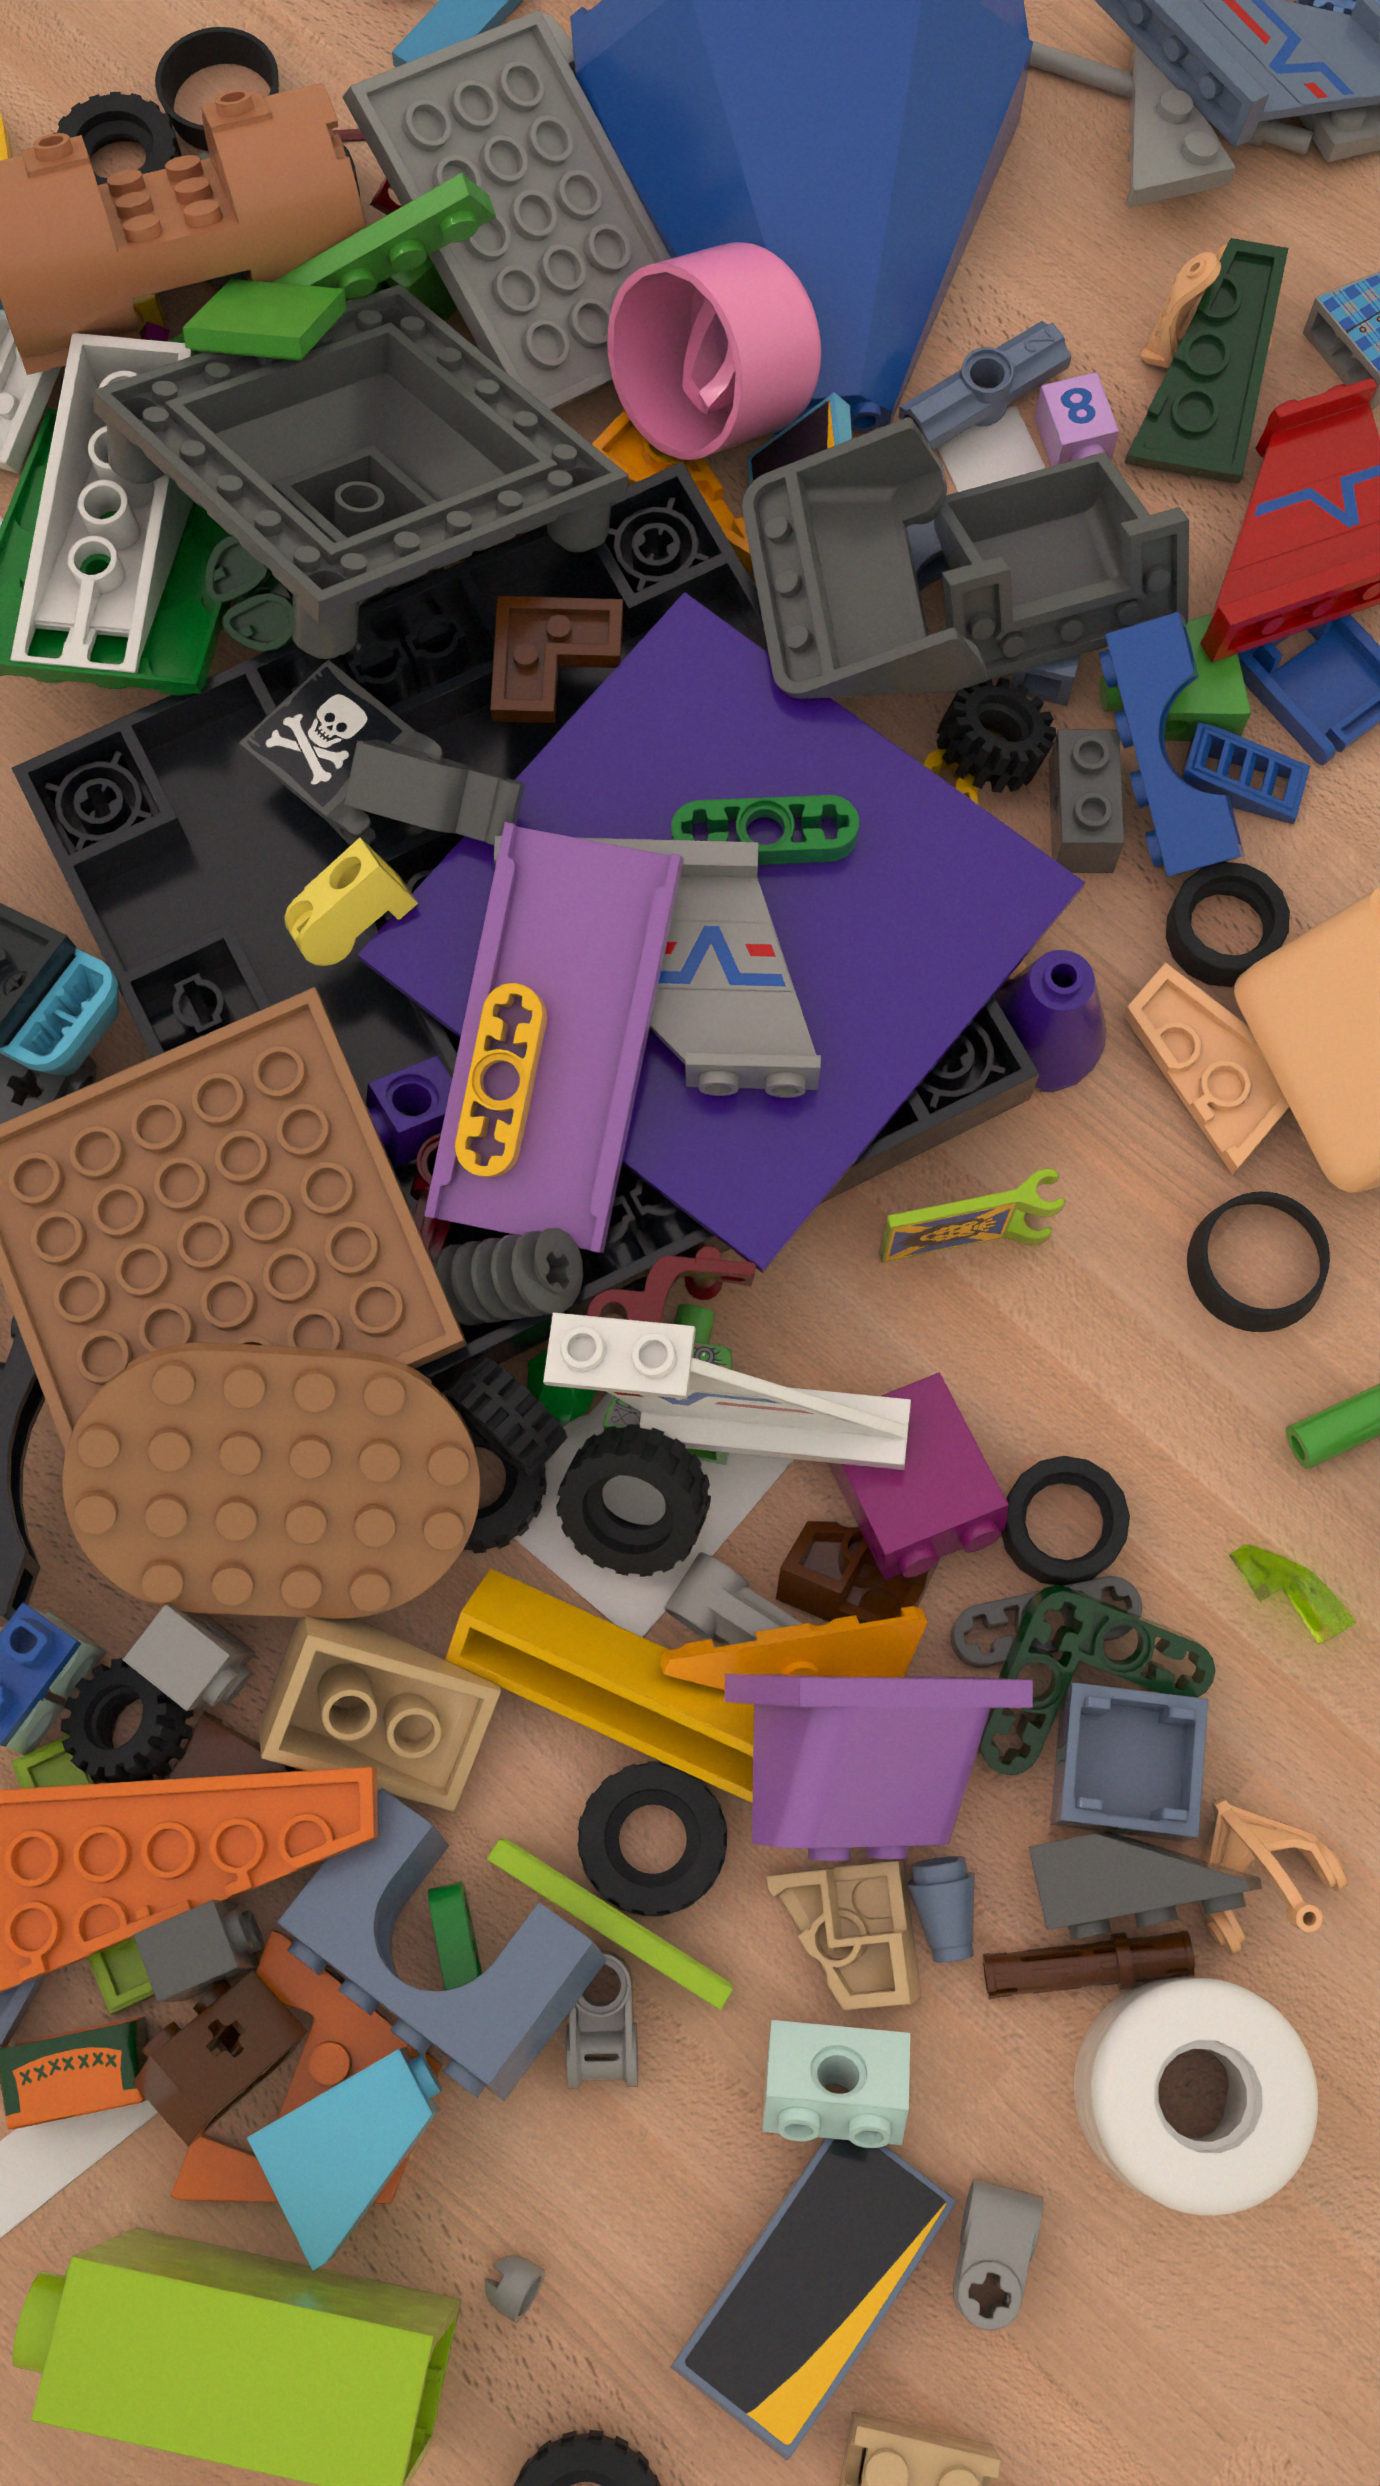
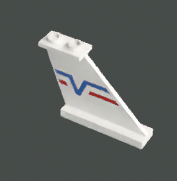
M553 1313L544 1384L606 1391L641 1412L640 1428L651 1430L653 1427L664 1431V1435L673 1440L677 1438L686 1445L685 1448L896 1470L905 1469L911 1399L789 1388L692 1358L695 1326Z

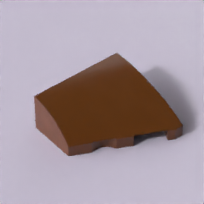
M807 1521L780 1568L776 1599L828 1622L836 1618L854 1615L857 1616L859 1623L902 1617L901 1608L919 1606L937 1565L915 1577L907 1578L900 1574L884 1580L859 1527L849 1528L837 1522Z

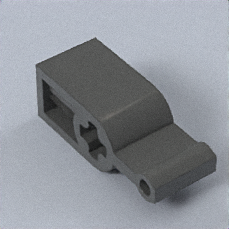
M382 740L357 741L344 805L440 832L456 833L494 845L495 836H502L505 822L517 824L525 783L474 770L468 765Z

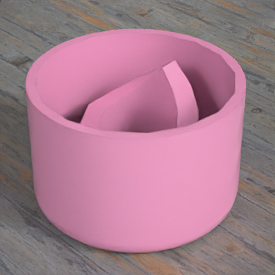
M733 242L644 266L626 279L612 305L608 324L607 345L609 366L616 392L626 414L639 433L655 448L671 457L684 460L699 459L774 434L796 421L811 401L818 382L821 366V338L816 314L804 286L793 270L766 248L751 243Z

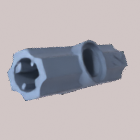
M1041 321L997 348L981 347L973 350L965 357L961 370L901 405L899 419L912 418L933 450L974 425L989 426L997 423L1004 417L1008 404L1069 368L1071 355L1067 350L1063 334L1053 322L1046 324ZM979 386H988L991 388H982Z

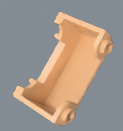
M1380 887L1254 963L1238 977L1234 986L1237 1004L1319 1166L1332 1184L1349 1193L1362 1192L1380 1186Z

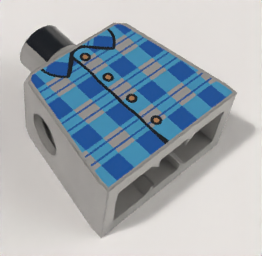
M1379 271L1317 296L1303 330L1306 338L1346 386L1373 378L1378 387L1370 401L1372 410L1380 404Z

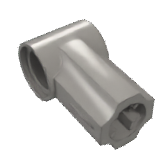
M703 1552L698 1554L664 1606L665 1611L694 1632L707 1639H712V1641L716 1637L727 1645L755 1641L756 1631L803 1624L778 1608L775 1604L748 1588L749 1583L737 1572Z

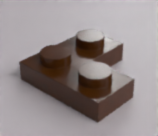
M497 596L490 709L492 721L555 723L558 666L616 668L621 663L623 599Z

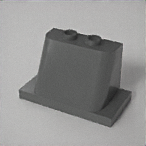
M1105 452L946 495L939 514L934 519L935 532L949 567V571L942 572L946 629L956 628L963 638L972 641L984 657L988 680L1108 647L1105 634L1178 611L1184 617L1186 625L1188 624L1189 519L1180 507L1150 515Z

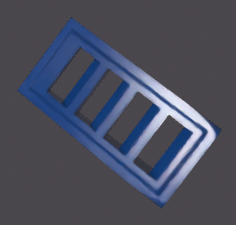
M1198 722L1189 745L1181 778L1202 792L1229 796L1232 808L1294 824L1310 766L1222 728ZM1207 757L1219 760L1216 772L1205 768ZM1231 763L1242 766L1238 781L1227 777ZM1254 770L1265 772L1260 791L1250 787ZM1277 776L1288 779L1283 800L1272 796Z

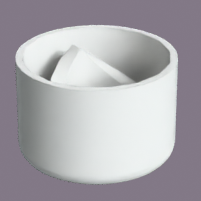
M1166 1978L1149 1981L1129 1989L1111 2001L1093 2021L1084 2036L1075 2064L1074 2099L1076 2112L1084 2136L1099 2161L1113 2176L1132 2190L1168 2208L1183 2213L1201 2216L1229 2215L1259 2205L1281 2190L1302 2165L1314 2138L1318 2117V2089L1312 2062L1303 2042L1289 2021L1268 2001L1246 1988L1227 1981L1211 1978ZM1192 2049H1203L1215 2055L1225 2067L1229 2082L1223 2119L1213 2132L1201 2138H1187L1178 2134L1165 2120L1159 2104V2082L1165 2067L1177 2055Z

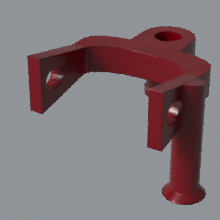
M711 1246L700 1249L695 1258L670 1255L660 1257L649 1272L644 1292L621 1289L605 1290L597 1294L590 1302L587 1316L605 1317L609 1314H618L626 1320L661 1323L663 1308L669 1291L678 1279L685 1277V1287L694 1298L710 1300L721 1291L723 1282L751 1286L755 1276L756 1263L722 1260L720 1251Z

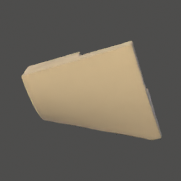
M904 1859L766 1876L768 1890L773 1897L778 1896L801 1932L797 1935L809 1956L816 1958L827 1974V1985L843 2010L905 2005L922 1999Z

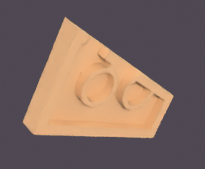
M1165 962L1127 1006L1123 1016L1231 1174L1234 1175L1290 1107L1249 1026Z

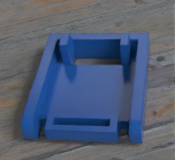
M1351 614L1307 629L1317 641L1278 669L1277 667L1283 655L1275 646L1287 637L1238 653L1244 684L1319 765L1326 764L1334 758L1336 751L1342 752L1380 724V646Z

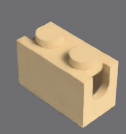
M852 2412L839 2486H990L992 2478L998 2479L1001 2459L991 2444ZM867 2448L861 2477L859 2476L863 2449Z

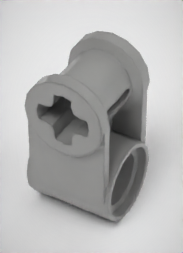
M600 1950L607 1960L605 1965L613 1968L620 1978L621 1987L618 1996L610 2002L597 2003L583 1993L569 2012V2024H567L566 2033L568 2089H579L582 2081L624 2080L627 2087H638L637 2023L634 2022L633 1979L631 1970L625 1960L614 1952ZM587 2054H618V2057H587Z
M973 2178L963 2216L960 2235L961 2248L953 2283V2298L957 2309L971 2324L983 2330H998L1008 2326L1017 2317L1022 2305L1029 2262L1032 2260L1037 2244L1042 2218L1043 2196ZM987 2273H995L994 2284L1005 2291V2298L1002 2304L997 2302L991 2303L987 2314H980L979 2302L969 2296V2288L971 2283L983 2284Z

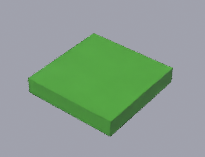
M230 279L183 326L185 347L191 351L301 361L347 310L345 290L342 288Z

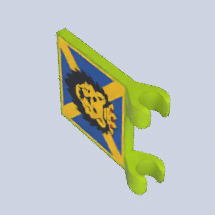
M1053 1169L1038 1170L1015 1190L887 1215L879 1248L881 1262L1000 1238H1008L1026 1245H1040L1044 1243L1052 1233L1051 1227H1045L1042 1230H1032L1026 1225L1024 1217L1028 1214L1039 1217H1052L1063 1209L1066 1203L1064 1198H1058L1051 1202L1045 1201L1039 1197L1036 1189L1042 1184L1051 1185L1056 1183L1059 1179L1057 1171Z

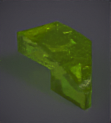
M1245 1544L1229 1554L1260 1602L1281 1589L1284 1591L1319 1645L1357 1623L1336 1595L1308 1568L1281 1555L1250 1544Z

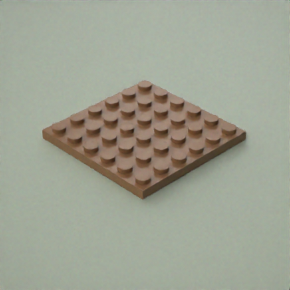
M315 987L0 1124V1280L65 1453L78 1416L95 1391L101 1389L111 1378L127 1368V1364L155 1350L173 1345L215 1342L353 1350L386 1356L402 1362L413 1369L468 1346L331 1019Z

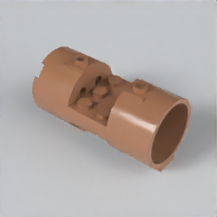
M317 83L264 97L261 92L251 94L250 91L243 89L224 92L215 98V103L201 106L210 158L200 160L198 156L194 155L180 156L168 161L165 164V169L142 174L141 171L134 169L123 170L110 175L107 178V183L97 185L82 135L70 138L69 135L64 133L49 134L34 141L33 147L22 149L21 156L1 160L0 299L26 374L30 375L66 366L73 333L141 339L131 299L242 271L245 280L274 282L301 264L366 228L350 158L346 157L339 134L334 135L333 128L338 127V119L324 85Z

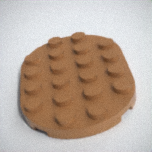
M194 1342L173 1345L143 1355L128 1363L127 1368L111 1378L101 1389L95 1391L78 1416L71 1433L64 1457L62 1489L65 1511L71 1529L86 1556L112 1583L142 1601L162 1608L165 1604H171L181 1612L303 1618L306 1615L312 1618L350 1619L371 1616L399 1607L421 1595L446 1574L461 1554L473 1530L480 1499V1475L473 1439L459 1410L456 1411L449 1400L432 1385L430 1379L402 1362L370 1352Z

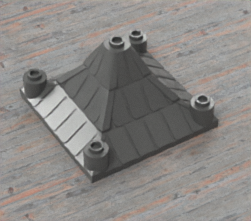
M397 285L346 303L347 310L301 361L202 352L93 390L94 413L107 424L108 460L113 472L136 484L151 483L165 474L174 479L180 489L196 504L206 509L207 514L229 535L238 539L240 545L261 565L270 569L272 575L293 594L292 639L298 648L320 659L335 658L353 649L357 642L358 613L360 608L441 572L444 566L468 557L474 551L485 550L514 538L516 534L525 533L547 524L548 535L553 541L568 551L585 552L598 547L605 542L608 536L612 502L625 497L627 492L629 475L402 285Z

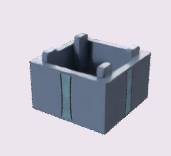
M1075 1682L1069 1684L1060 1705L1050 1825L1182 1842L1199 1838L1208 1699Z

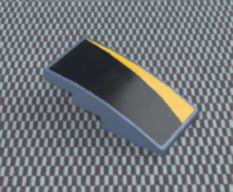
M824 2138L800 2176L791 2184L756 2240L747 2248L670 2368L781 2457L788 2460L870 2340L957 2201L886 2146L864 2148L853 2144L850 2140Z

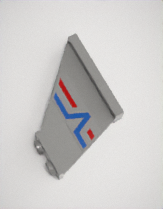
M495 836L493 861L495 867L502 836ZM580 838L665 855H671V853L678 854L684 859L649 1029L685 1064L686 1087H699L700 1092L713 1096L732 1095L737 1093L739 1088L765 1089L767 1094L776 1097H797L803 1095L806 1090H818L821 1055H816L757 879L758 842Z

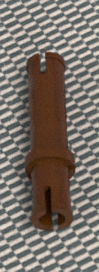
M1187 1930L1158 1936L1127 1938L1126 1933L1122 1932L1111 1934L1110 1940L1089 1944H1073L1029 1949L1020 1952L987 1953L982 1955L989 2000L1019 1994L1044 1993L1097 1985L1117 1984L1119 1990L1133 1989L1134 1982L1195 1975L1193 1947Z

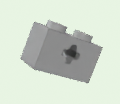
M165 1604L122 1660L183 1709L190 1711L210 1706L214 1707L220 1701L228 1704L249 1680L252 1672L245 1665L256 1652L206 1613L181 1612L173 1605Z

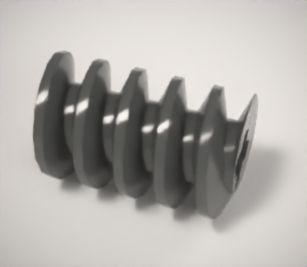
M547 1228L543 1232L530 1231L525 1232L523 1235H506L502 1239L488 1238L482 1242L470 1241L465 1242L463 1245H447L437 1253L433 1262L457 1321L463 1326L562 1313L575 1302L580 1293L583 1280V1260L579 1247L570 1234L559 1228Z

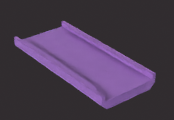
M508 822L504 823L424 1216L514 1235H523L525 1232L530 1231L543 1232L547 1228H559L570 1234L579 1248L604 1253L684 862L681 855L673 853L665 855L517 827L515 824ZM508 983H517L530 988L541 997L547 1009V1025L518 1161L506 1174L487 1178L468 1172L460 1164L455 1152V1140L484 1002L495 988ZM515 997L512 1007H501L498 1013V1018L508 1023L509 1029L506 1044L492 1038L490 1050H507L524 1058L527 1046H517L513 1044L518 1024H529L532 1013L522 1007V997ZM509 1062L493 1064L488 1068L483 1079L486 1093L494 1100H506L512 1097L520 1083L517 1069ZM481 1104L478 1105L476 1117L485 1116L490 1118L485 1138H474L471 1143V1150L481 1154L482 1166H488L491 1156L503 1155L505 1144L498 1142L494 1137L497 1119L511 1124L514 1111L497 1112Z

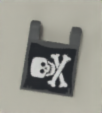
M329 660L320 666L239 742L244 752L324 818L350 846L359 838L367 845H370L377 837L375 831L370 828L372 823L369 816L363 810L344 805L357 741L382 740L443 757L442 749L435 741L412 729Z

